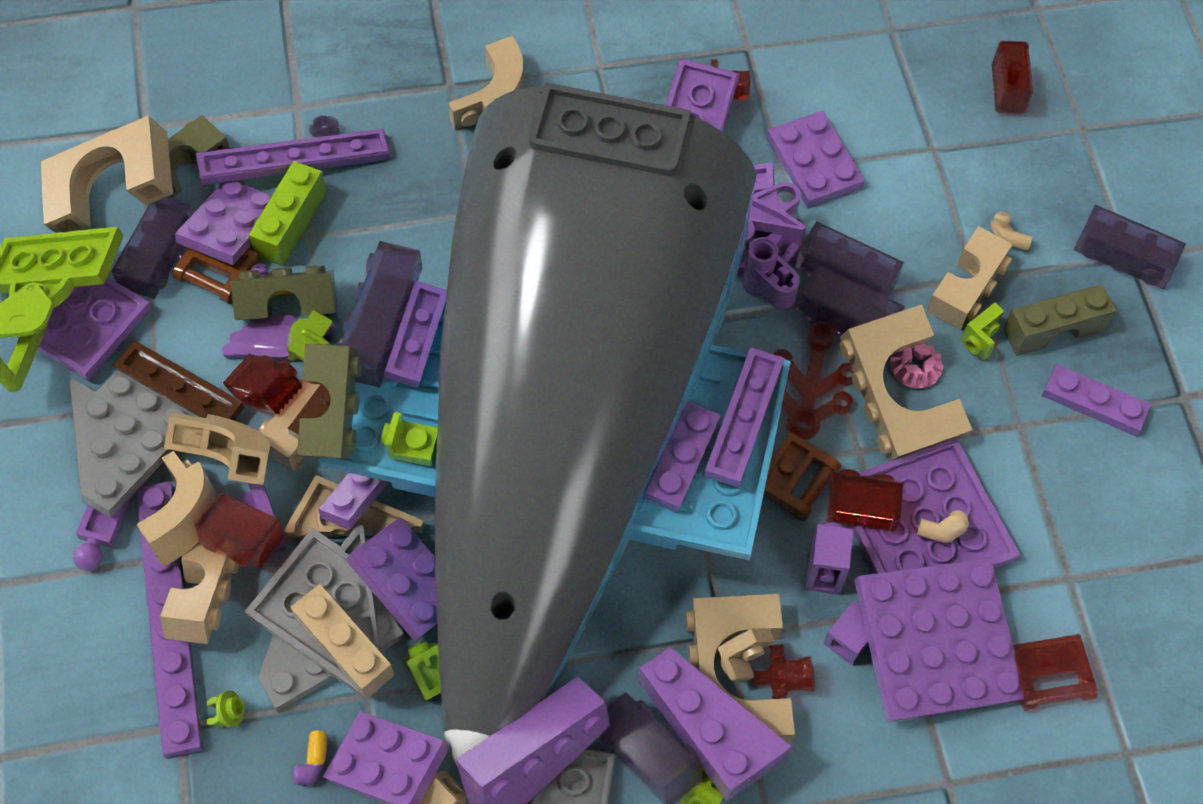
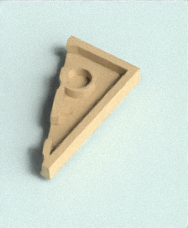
M315 475L284 529L285 536L289 538H304L312 528L325 537L349 536L360 523L364 527L366 536L378 534L401 517L415 534H422L425 522L376 500L372 502L351 530L321 519L319 508L339 484Z

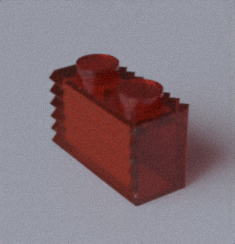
M1001 41L998 44L991 65L993 67L992 81L994 82L995 111L998 113L1023 114L1026 112L1033 93L1029 44L1022 41Z
M250 353L223 382L231 394L242 401L243 404L273 414H280V409H284L285 404H289V399H293V394H298V389H302V384L296 377L298 373L291 364L284 360L278 363L266 355L259 357Z
M844 469L839 471V473L833 472L829 483L826 522L895 532L901 519L904 483L895 481L892 476L886 474H879L873 478L860 476L859 472L851 469Z
M224 493L219 494L195 524L199 542L204 548L211 552L221 550L229 554L235 563L241 566L251 564L259 569L263 567V564L267 562V559L271 557L272 552H275L276 547H279V543L284 538L281 523L277 517H273L271 514L267 515L265 512H261L253 506L250 507L248 504H243L235 498L232 499Z

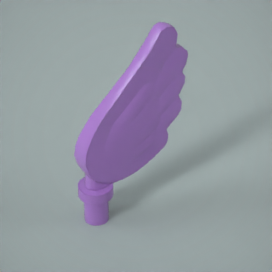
M278 313L273 318L256 319L253 324L245 325L240 331L231 333L229 337L230 343L222 348L223 356L227 359L254 358L291 361L288 359L287 341L291 326L298 319L284 313ZM333 323L328 329L323 339L336 330V327Z

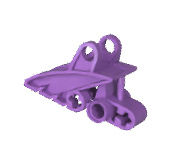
M788 182L778 183L753 195L745 249L737 275L744 273L743 286L747 293L753 296H762L768 303L778 309H787L796 301L800 278L797 272L787 263H798L805 232V225L795 219V216L792 214L799 206L801 192L797 186ZM787 191L792 193L795 199L785 203L780 201L777 195L780 192Z

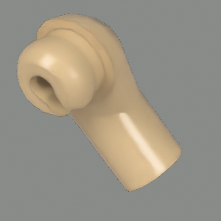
M997 212L990 224L993 233L1012 243L1013 248L1028 251L1032 242V236L1015 232L1010 225L1011 216L1006 212Z
M960 510L951 512L950 516L940 523L921 518L917 535L943 543H950L966 532L969 527V520L967 515Z

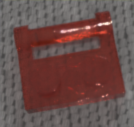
M1080 634L1013 645L1015 651L1014 659L1024 697L1020 703L1024 711L1036 710L1038 705L1082 698L1084 701L1097 699L1096 683ZM1077 674L1079 684L1035 691L1033 681Z

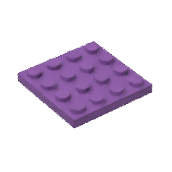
M956 437L832 483L831 489L851 529H854L853 533L874 574L991 558L993 568L996 569L1017 561L1020 556ZM960 510L967 515L969 520V527L966 532L950 543H943L917 535L921 518L940 523L950 516L951 512Z
M991 558L863 575L854 579L886 723L1018 702L1026 699Z

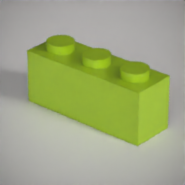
M296 161L292 162L248 235L253 251L258 253L259 258L284 267L327 193L321 170Z

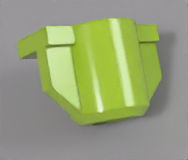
M315 310L311 312L308 318L295 321L291 326L287 341L288 359L293 362L297 358L304 361L305 344L329 345V342L323 339L333 321Z

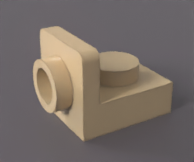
M749 629L717 647L721 656L722 669L731 681H747L754 677L749 661L762 656L765 653L763 648L775 642L770 629Z

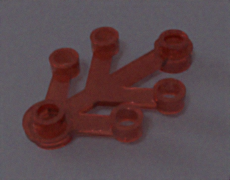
M825 321L814 322L809 328L807 341L812 348L806 378L792 361L793 358L789 351L779 349L774 352V355L791 361L788 379L800 393L802 399L799 406L786 391V385L782 407L789 415L787 419L788 431L803 440L815 437L820 430V422L835 413H848L853 403L852 396L849 393L839 391L834 394L831 401L814 409L816 398L841 384L846 386L853 384L852 376L845 377L842 374L843 371L853 373L850 363L841 364L837 371L819 380L825 349L832 345L835 336L833 326ZM821 336L825 341H819L815 337ZM844 400L847 402V405L840 406L836 401ZM806 422L809 425V427L803 428L800 427L797 423Z

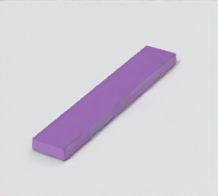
M383 128L196 153V160L201 184L208 185L286 174L293 161L315 169H325L390 160V150Z

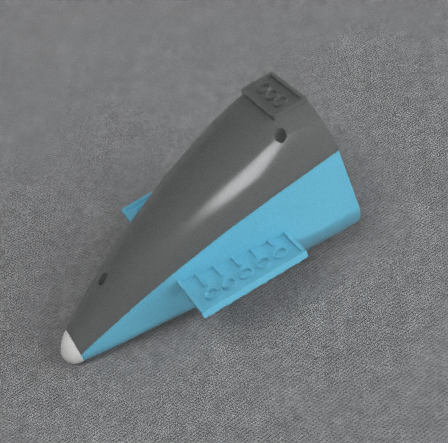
M547 82L542 87L524 88L509 92L494 99L484 108L476 124L463 176L451 246L446 301L418 388L383 377L414 283L384 276L380 277L356 349L358 350L357 356L362 358L361 376L356 378L355 392L359 394V410L357 415H353L352 429H355L357 433L356 448L354 452L350 451V459L320 458L319 463L324 468L391 482L392 488L435 497V583L443 729L446 743L450 746L448 752L456 766V759L501 728L518 720L548 697L588 625L629 540L676 550L677 545L750 561L791 361L784 360L740 487L738 488L705 477L706 466L748 352L716 346L715 342L725 318L745 249L757 173L751 160L737 143L711 124L691 115V110ZM689 401L721 415L677 513L644 499V495L685 405ZM393 412L402 413L403 419L406 422L438 427L437 451L432 466L389 458L381 438L384 425L391 422Z

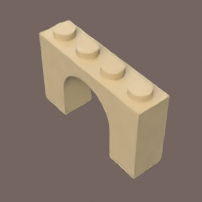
M148 115L40 161L44 225L55 233L91 228L89 195L92 185L105 169L120 162H124L126 190L144 205L172 195L173 187L167 131Z
M922 304L850 328L840 337V351L844 359L850 362L853 370V384L856 390L863 395L866 403L864 405L865 415L871 424L874 423L878 433L876 438L878 448L883 455L887 456L888 462L946 440L961 437L972 431L960 398L928 410L914 411L897 404L885 388L883 371L889 356L924 344L934 336Z
M779 594L693 598L691 611H685L687 633L693 632L694 645L688 646L689 663L791 745L795 736L791 698L744 700L735 697L722 687L714 670V661L719 654L717 647L749 629H770L774 640L780 639L783 623Z

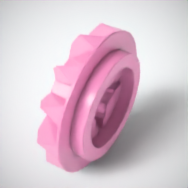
M921 344L892 354L890 357L891 372L901 384L916 389L929 387L936 383L941 376L944 367L941 360L942 353H937L934 350L933 344ZM913 357H916L918 361L924 360L921 368H918L916 364L910 365Z

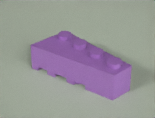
M671 647L639 668L638 682L727 802L787 760L792 749L791 745Z
M577 677L538 703L518 720L501 728L458 757L456 763L468 804H528L610 727L606 702L584 681Z

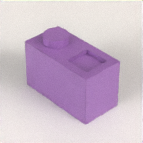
M833 522L825 523L824 525L817 524L809 549L805 590L840 595L850 570L854 529L845 528L843 525Z

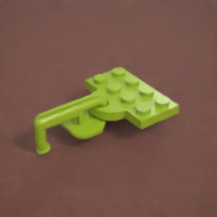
M118 226L4 238L0 246V294L9 293L10 296L0 303V338L20 336L7 365L0 357V383L6 390L14 393L21 390L47 329L53 309L66 300L75 287L105 283L124 236Z

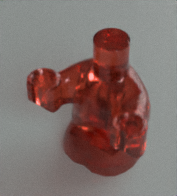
M783 644L770 645V659L773 661L769 670L754 671V685H769L773 692L772 699H786L789 691L803 690L815 692V672L812 656L787 660Z

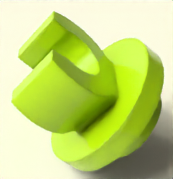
M227 690L221 692L218 697H212L207 701V705L216 708L217 712L214 718L207 719V724L218 728H233L241 724L245 713V705L236 692Z

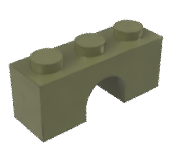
M203 115L187 123L183 129L168 139L173 194L151 203L156 209L182 191L175 173L177 168L189 163L197 165L196 153L229 149L226 137Z
M325 265L305 267L306 272L293 273L292 268L272 269V275H259V270L240 271L239 277L231 280L234 319L268 318L272 314V296L275 292L281 290L290 291L297 296L300 301L301 315H310L313 310L320 314L335 313L338 308L334 270L326 271Z
M1101 284L1014 308L1011 310L1003 329L1016 356L1046 348L1052 338L1068 330H1072L1076 339L1106 331L1117 311L1106 289Z
M305 344L303 381L310 384L324 385L330 393L331 401L328 410L322 416L313 419L300 418L297 455L350 459V451H355L357 433L355 429H352L353 415H357L359 410V394L355 392L356 378H360L362 372V358L357 356L358 350L350 346Z

